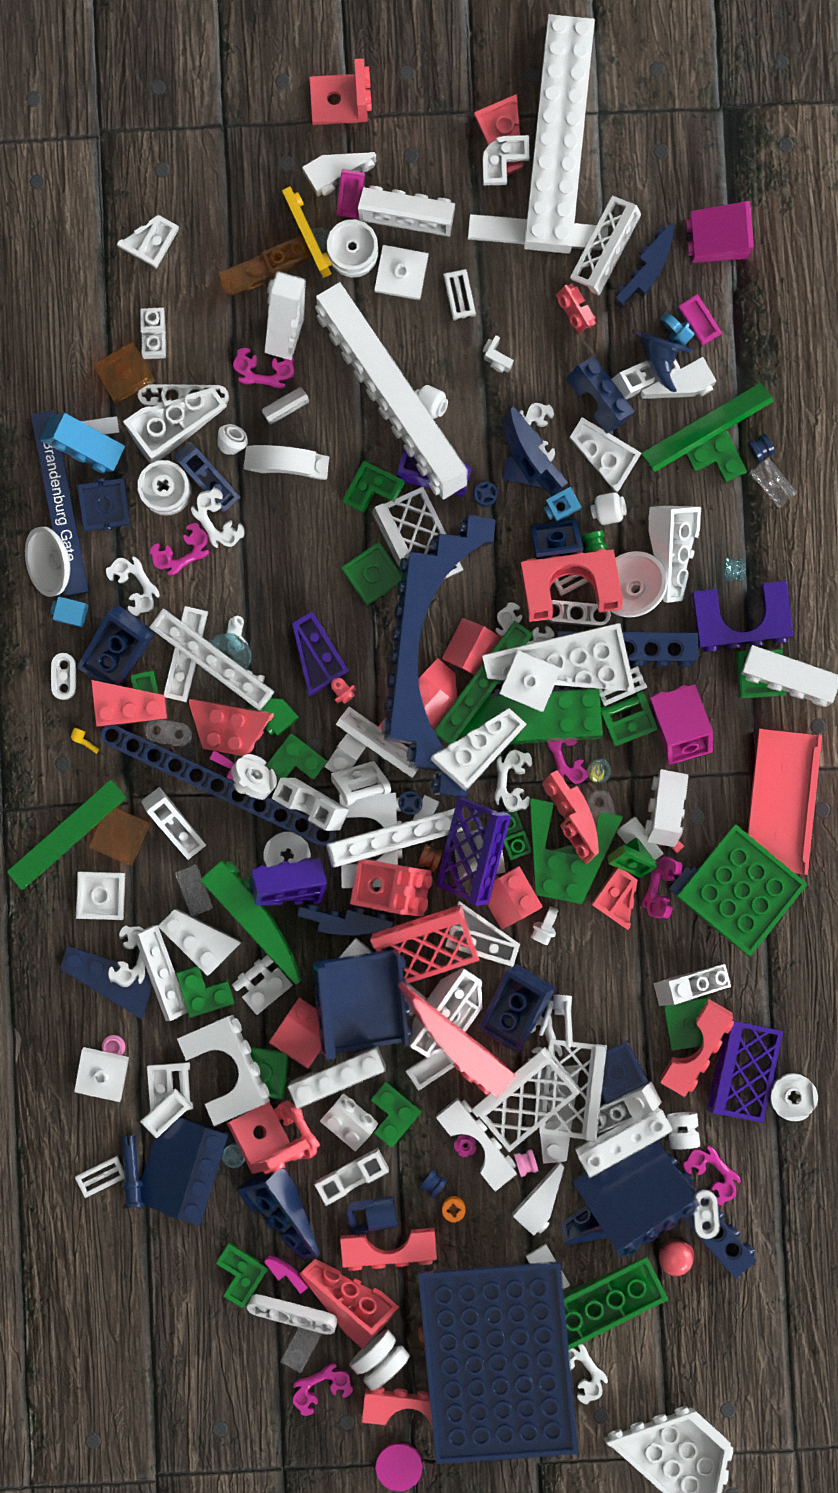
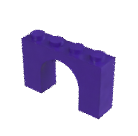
M787 581L763 583L760 585L763 616L760 624L750 632H736L726 626L720 615L717 589L694 591L691 593L695 630L698 633V649L704 648V652L718 651V646L726 645L727 649L741 648L743 643H750V647L752 645L762 646L764 641L773 640L774 644L787 643V638L793 637Z

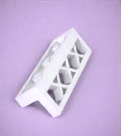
M614 196L611 197L570 277L571 280L588 286L592 293L600 296L641 216L637 205ZM616 204L625 208L622 215L613 218L611 212ZM612 225L614 229L612 235L602 238L601 232L603 228ZM602 245L603 252L601 256L592 259L590 254L592 249ZM592 267L593 272L589 279L579 276L583 268Z

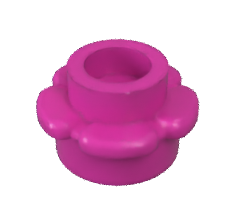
M461 1134L458 1136V1140L454 1142V1149L458 1151L461 1157L473 1155L477 1150L476 1139L470 1135Z

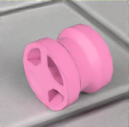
M532 1149L527 1150L522 1155L519 1153L514 1154L521 1177L526 1176L531 1171L533 1173L539 1172Z

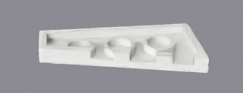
M507 709L480 728L467 734L464 738L449 745L440 753L438 752L433 755L430 760L466 791L525 727L526 723L511 709Z

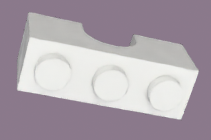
M280 778L272 796L273 800L289 809H296L310 815L309 821L326 831L340 830L349 811L345 806L296 778Z
M376 1148L316 1180L315 1186L327 1206L347 1195L355 1187L366 1182L369 1183L388 1173L389 1167L379 1148Z

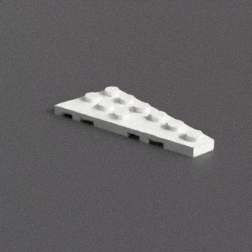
M620 623L482 655L487 679L505 680L517 650L560 667L561 671L555 685L635 692Z

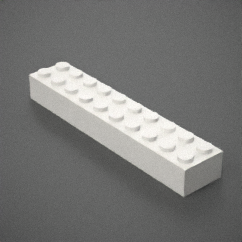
M548 14L524 249L568 254L571 252L595 19Z
M339 282L317 295V306L315 308L318 312L317 319L323 328L327 326L331 332L329 334L331 341L335 346L339 345L343 350L341 354L345 362L353 365L355 368L354 374L360 383L364 382L368 387L366 389L368 396L372 401L376 400L380 405L379 411L385 420L389 419L392 423L391 429L398 439L402 438L404 443H406L404 448L410 457H415L418 462L416 466L422 476L427 475L431 481L429 485L434 494H439L444 500L467 486V469L342 284Z

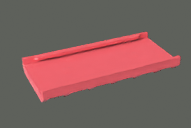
M758 729L747 834L796 874L808 875L822 735Z

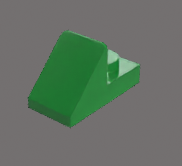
M634 838L607 856L608 864L639 878L657 868L656 861L638 838Z

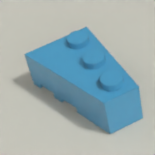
M66 413L51 415L39 441L71 455L77 461L92 465V468L100 473L114 471L125 448L121 443Z

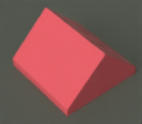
M462 618L442 660L474 676L484 663L482 655L491 653L502 637L480 624Z

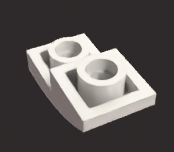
M164 308L141 309L143 359L166 358Z

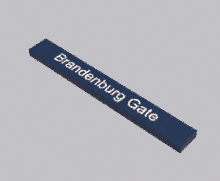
M51 410L31 414L52 529L63 541L69 555L70 576L64 589L65 596L67 597L87 593L89 588L63 452L39 441L50 416L55 415V411Z

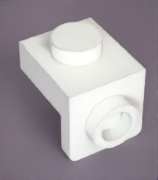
M495 336L493 341L490 339L487 341L483 352L486 353L484 360L491 363V367L501 373L506 371L509 373L514 360L495 350L500 341V337Z

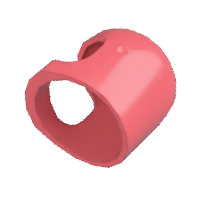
M670 1239L660 1247L659 1263L667 1274L681 1276L692 1267L694 1251L687 1242L680 1239Z

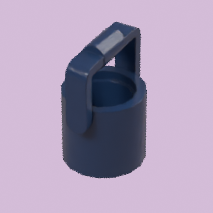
M393 1196L347 1204L346 1221L354 1235L398 1227ZM365 1209L368 1224L356 1226L357 1222L353 1211Z

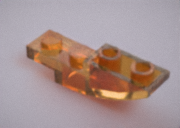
M303 235L261 252L260 256L219 272L218 278L227 296H230L244 289L248 291L275 278L277 272L285 273L311 258L312 254Z

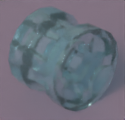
M726 558L724 580L737 579L740 582H744L746 572L745 558H740L739 560Z
M232 1142L225 1147L222 1154L224 1164L231 1168L241 1166L245 1159L237 1143Z

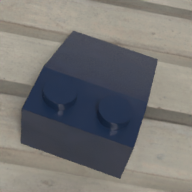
M117 606L105 615L77 668L95 681L121 686L146 651L156 632L126 610Z
M514 965L506 970L478 1029L518 1053L546 1009L556 987L521 966Z

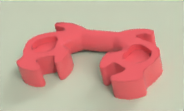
M289 1100L279 1104L274 1109L278 1120L283 1119L284 1126L295 1122L302 1136L294 1141L306 1139L310 1148L303 1151L305 1155L299 1159L308 1160L317 1154L316 1148L320 1144L310 1132L303 1118L301 1108L297 1109L296 1104L293 1105Z

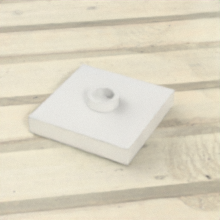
M383 245L375 292L420 300L428 253Z
M517 650L499 694L543 712L561 668Z
M78 872L76 919L124 920L125 873Z
M83 1047L74 1092L120 1102L129 1057Z

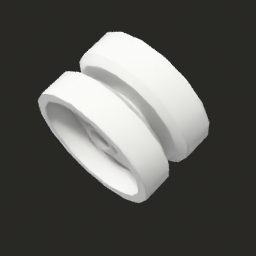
M356 219L345 220L338 223L330 231L327 239V252L332 267L338 273L347 277H360L369 273L375 266L378 258L377 237L369 225Z
M158 460L149 464L141 472L138 479V492L141 500L151 511L160 515H173L188 505L192 486L188 476L178 464L171 461ZM164 485H168L169 489L167 491L161 490Z
M388 1329L379 1333L364 1349H361L349 1365L356 1374L367 1372L364 1377V1383L371 1391L387 1382L410 1357V1354L402 1345L393 1348L396 1338Z

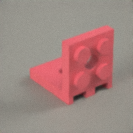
M354 59L355 74L310 77L313 125L368 122L367 111H372L370 89L366 90V88H370L369 66L364 67V59ZM337 94L340 96L341 101L337 105H331L328 102L330 95Z
M369 859L358 860L350 904L397 914L424 916V912L428 907V889L432 885V871ZM376 879H379L382 883L381 889L378 892L373 889V882Z
M270 1102L252 1109L227 1123L252 1173L263 1171L264 1174H267L271 1171L272 1173L285 1167L284 1163L303 1157L305 1155L303 1151L310 1148L306 1139L294 1142L289 1141ZM256 1126L263 1129V1137L261 1139L254 1137L253 1130Z

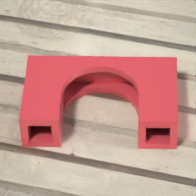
M599 549L590 553L576 552L568 556L554 555L545 559L531 558L521 562V578L529 622L552 619L553 606L550 587L555 580L565 575H578L587 579L592 584L599 613L622 610L623 596L614 549Z

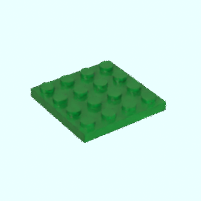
M734 824L676 897L746 956L751 957L808 884L739 826Z

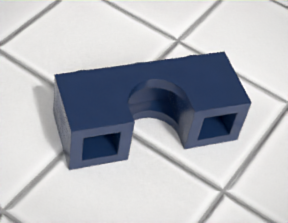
M594 356L578 364L567 376L566 380L579 397L587 392L594 396L598 409L593 417L606 434L623 425L635 412Z

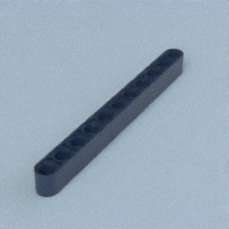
M107 725L101 732V739L106 745L313 843L324 846L331 843L334 839V831L329 830L330 837L328 841H319L317 832L322 828L309 821V816L294 809H289L269 797L263 799L266 802V809L262 812H257L254 808V802L259 798H253L245 794L243 801L236 802L233 798V792L236 790L234 788L235 781L123 728ZM112 729L117 730L119 735L115 742H110L107 739V734ZM132 739L138 740L140 744L136 752H131L128 749V744ZM153 749H158L161 754L157 762H152L149 759V753ZM174 759H179L182 763V767L178 772H173L170 769V763ZM195 769H200L203 773V778L199 782H194L191 778V773ZM216 779H221L224 782V788L220 792H215L212 788V783ZM282 808L287 812L288 816L284 822H279L275 818V812L278 809ZM303 818L308 821L309 827L305 832H300L296 828V822L299 819Z

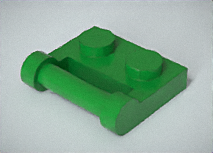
M643 691L636 693V696L612 706L601 707V716L614 747L658 730ZM640 704L642 711L618 721H612V715Z

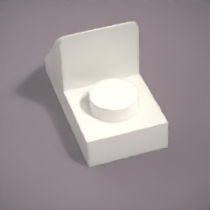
M347 733L325 765V768L334 773L353 767L367 746Z

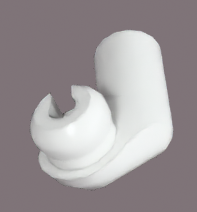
M234 616L228 622L227 637L239 651H242L249 645L241 636L244 620L240 616Z

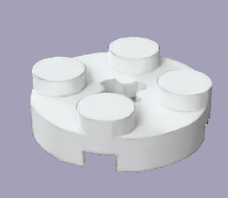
M244 755L232 766V777L235 781L234 788L239 793H245L253 798L265 799L276 787L277 778L273 769L269 771L265 766L267 762L256 755Z
M282 832L275 835L267 842L264 849V860L267 867L285 862L281 852H285L287 848L291 849V853L294 854V858L288 860L290 863L311 858L308 843L301 836L292 832Z
M790 1073L774 1081L770 1091V1102L772 1108L779 1116L789 1121H801L806 1119L813 1109L816 1108L818 1093L816 1087L808 1078L800 1074ZM791 1091L800 1094V1098L796 1099L794 1104L788 1099Z

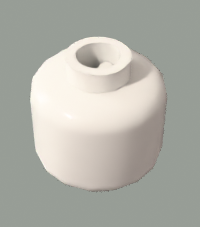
M425 385L420 390L417 389L415 391V394L432 419L438 416L441 417L445 413L448 400L443 391L429 385Z
M616 492L597 496L595 504L591 505L593 518H597L602 525L620 522L623 519V515L627 513L624 498L620 497Z

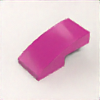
M213 751L210 759L230 768L227 778L233 780L232 766L235 763L224 755Z
M268 1255L265 1258L264 1262L278 1281L287 1275L300 1294L308 1288L300 1273L291 1265L272 1255Z

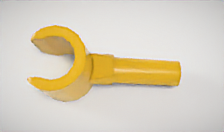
M74 728L71 734L72 740L86 746L97 754L100 749L88 740L83 739L86 732Z

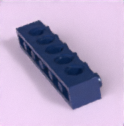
M557 632L556 638L579 632ZM622 632L624 643L630 644L633 648V653L627 656L631 666H645V662H655V666L663 667L669 666V662H678L679 667H691L692 662L698 661V633ZM650 643L656 647L654 656H649L645 653L644 646ZM669 644H676L679 647V654L677 656H671L668 653L667 648Z
M670 1152L667 1153L668 1157L676 1167V1165L678 1164L677 1160L671 1155ZM685 1170L683 1172L679 1171L694 1195L702 1190L701 1188L696 1190L691 1185L694 1180ZM702 1198L700 1204L703 1206L707 1205L706 1201L708 1198ZM718 1209L721 1233L710 1239L702 1237L700 1239L732 1276L737 1279L757 1261L753 1256L756 1251L747 1241L743 1244L737 1238L740 1233L732 1224L727 1226L722 1218L725 1216ZM694 1215L683 1216L682 1218L697 1234L694 1227ZM703 1222L702 1228L708 1229L710 1222ZM730 1243L737 1244L736 1251L732 1254L726 1253V1246Z

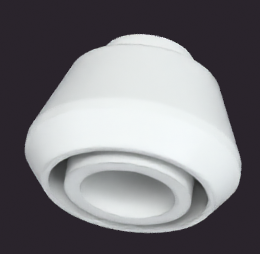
M228 424L221 426L218 430L217 444L223 453L233 455L247 446L248 439L240 427Z

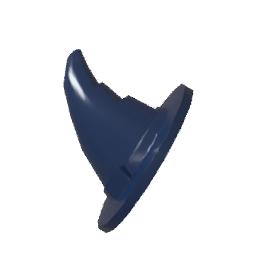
M633 329L632 333L639 336L640 343L644 344L647 361L660 384L669 391L676 392L677 389L670 376L671 363L675 362L677 352L680 350L692 353L693 349Z

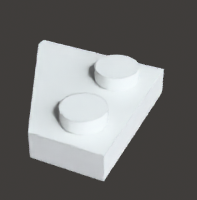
M157 215L147 225L139 227L134 231L135 233L124 240H120L117 246L157 268L177 234L179 226Z

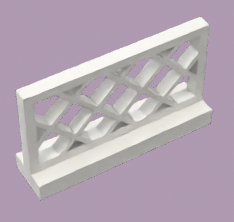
M424 487L397 498L395 502L390 501L378 505L372 511L398 568L401 558H404L411 551L412 546L424 549V554H427L433 536L438 535L435 532L436 528L439 533L446 534ZM421 495L424 501L422 510L409 506L412 497ZM394 505L405 508L402 518L393 517L389 508ZM407 510L420 514L417 525L404 521ZM423 515L432 518L434 522L432 531L419 526ZM402 524L415 529L411 540L402 537L400 533ZM418 530L430 535L427 546L414 542ZM460 562L455 566V569L451 570L446 578L463 571Z
M550 1039V1057L554 1059L561 1070L577 1087L586 1102L585 1107L578 1112L570 1102L567 1103L575 1114L564 1122L560 1115L556 1113L555 1116L562 1125L555 1130L546 1129L545 1122L540 1126L539 1133L596 1141L607 1045L571 1042V1047H577L572 1052L570 1048L566 1047V1041ZM555 1045L564 1046L570 1053L560 1062L554 1055ZM581 1048L591 1049V1058L583 1065L575 1053ZM572 1056L580 1068L570 1075L562 1066V1063ZM590 1063L589 1072H588L587 1069L585 1068V1066H587V1065ZM547 1064L546 1079L553 1080L551 1078L553 1069L549 1064ZM583 1069L588 1076V1083L580 1088L572 1077ZM545 1083L544 1095L549 1096L553 1089L549 1091L550 1083ZM558 1084V1085H557V1091H558V1093H559L562 1097L567 1098V1097L563 1094V1092L560 1090V1088H559V1087L561 1086V1084ZM587 1087V1094L585 1095L582 1090ZM543 1099L542 1112H547L548 1107L552 1110L550 1102ZM583 1111H584V1119H583V1118L581 1117V1115H580V1113L583 1112ZM577 1116L583 1123L582 1133L572 1132L567 1123ZM565 1127L567 1131H561L560 1129Z
M545 1047L514 1073L516 1076L499 1097L490 1093L471 1110L476 1117L479 1116L509 1152L580 1093L577 1087L550 1057L551 1054ZM547 1064L555 1071L554 1080L541 1079L542 1068ZM536 1073H538V1078H532ZM527 1081L537 1082V1095L524 1093V1084ZM541 1082L554 1084L553 1096L540 1095ZM557 1084L567 1085L573 1093L567 1098L557 1097ZM509 1096L520 1097L519 1109L506 1108ZM523 1097L536 1098L535 1111L523 1110ZM540 1099L553 1100L550 1112L539 1111ZM556 1101H562L556 1106ZM503 1102V1107H497ZM493 1110L502 1111V1124L493 1123L487 1115ZM506 1112L519 1113L518 1126L505 1124ZM522 1114L535 1115V1124L532 1127L522 1126ZM505 1128L518 1130L517 1140L512 1144L505 1138ZM521 1130H526V1132L521 1135Z

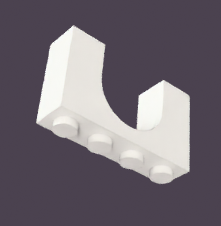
M396 793L376 794L356 800L354 804L348 806L345 805L340 794V804L349 809L346 818H372L378 821L384 828L401 823V821H397V812H401ZM402 848L384 853L376 861L398 865V858H402ZM357 864L341 865L342 888H353ZM379 879L373 882V887L382 886Z
M234 1015L223 1018L177 1039L186 1061L210 1050H221L228 1053L238 1066L239 1078L235 1088L230 1093L205 1104L214 1126L270 1101L268 1087L260 1079L259 1066L251 1058L250 1045L243 1039L241 1024L237 1018H234Z
M378 1046L370 1047L356 1052L352 1058L331 1068L314 1074L312 1071L293 1079L288 1088L298 1109L384 1072L386 1064Z

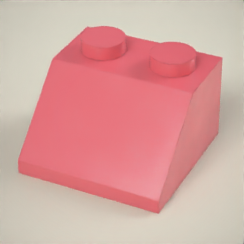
M519 866L494 880L489 904H487L501 930L543 907Z
M299 998L269 1043L307 1069L321 1050L316 1008Z

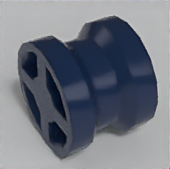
M766 434L760 435L756 441L751 440L747 443L750 453L758 463L765 456L775 454L774 447Z
M490 482L478 484L474 491L476 503L482 507H489L495 503L497 498L495 485Z
M412 791L403 793L398 801L400 810L410 816L418 814L423 806L421 797Z
M431 1169L419 1185V1188L428 1191L430 1197L434 1199L445 1186L447 1179L439 1177L436 1171Z

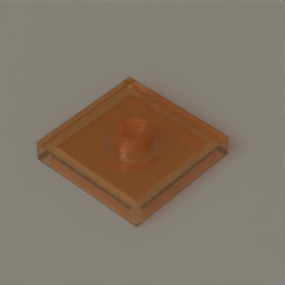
M134 342L93 364L115 404L155 382Z
M115 808L99 823L89 848L133 866L151 823Z

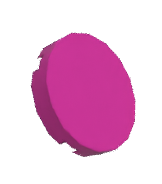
M407 1443L389 1444L381 1450L377 1457V1477L383 1486L390 1490L400 1492L408 1490L417 1484L422 1474L421 1456L414 1447Z

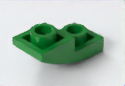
M502 811L511 815L504 841L510 860L531 853L532 849L517 811Z

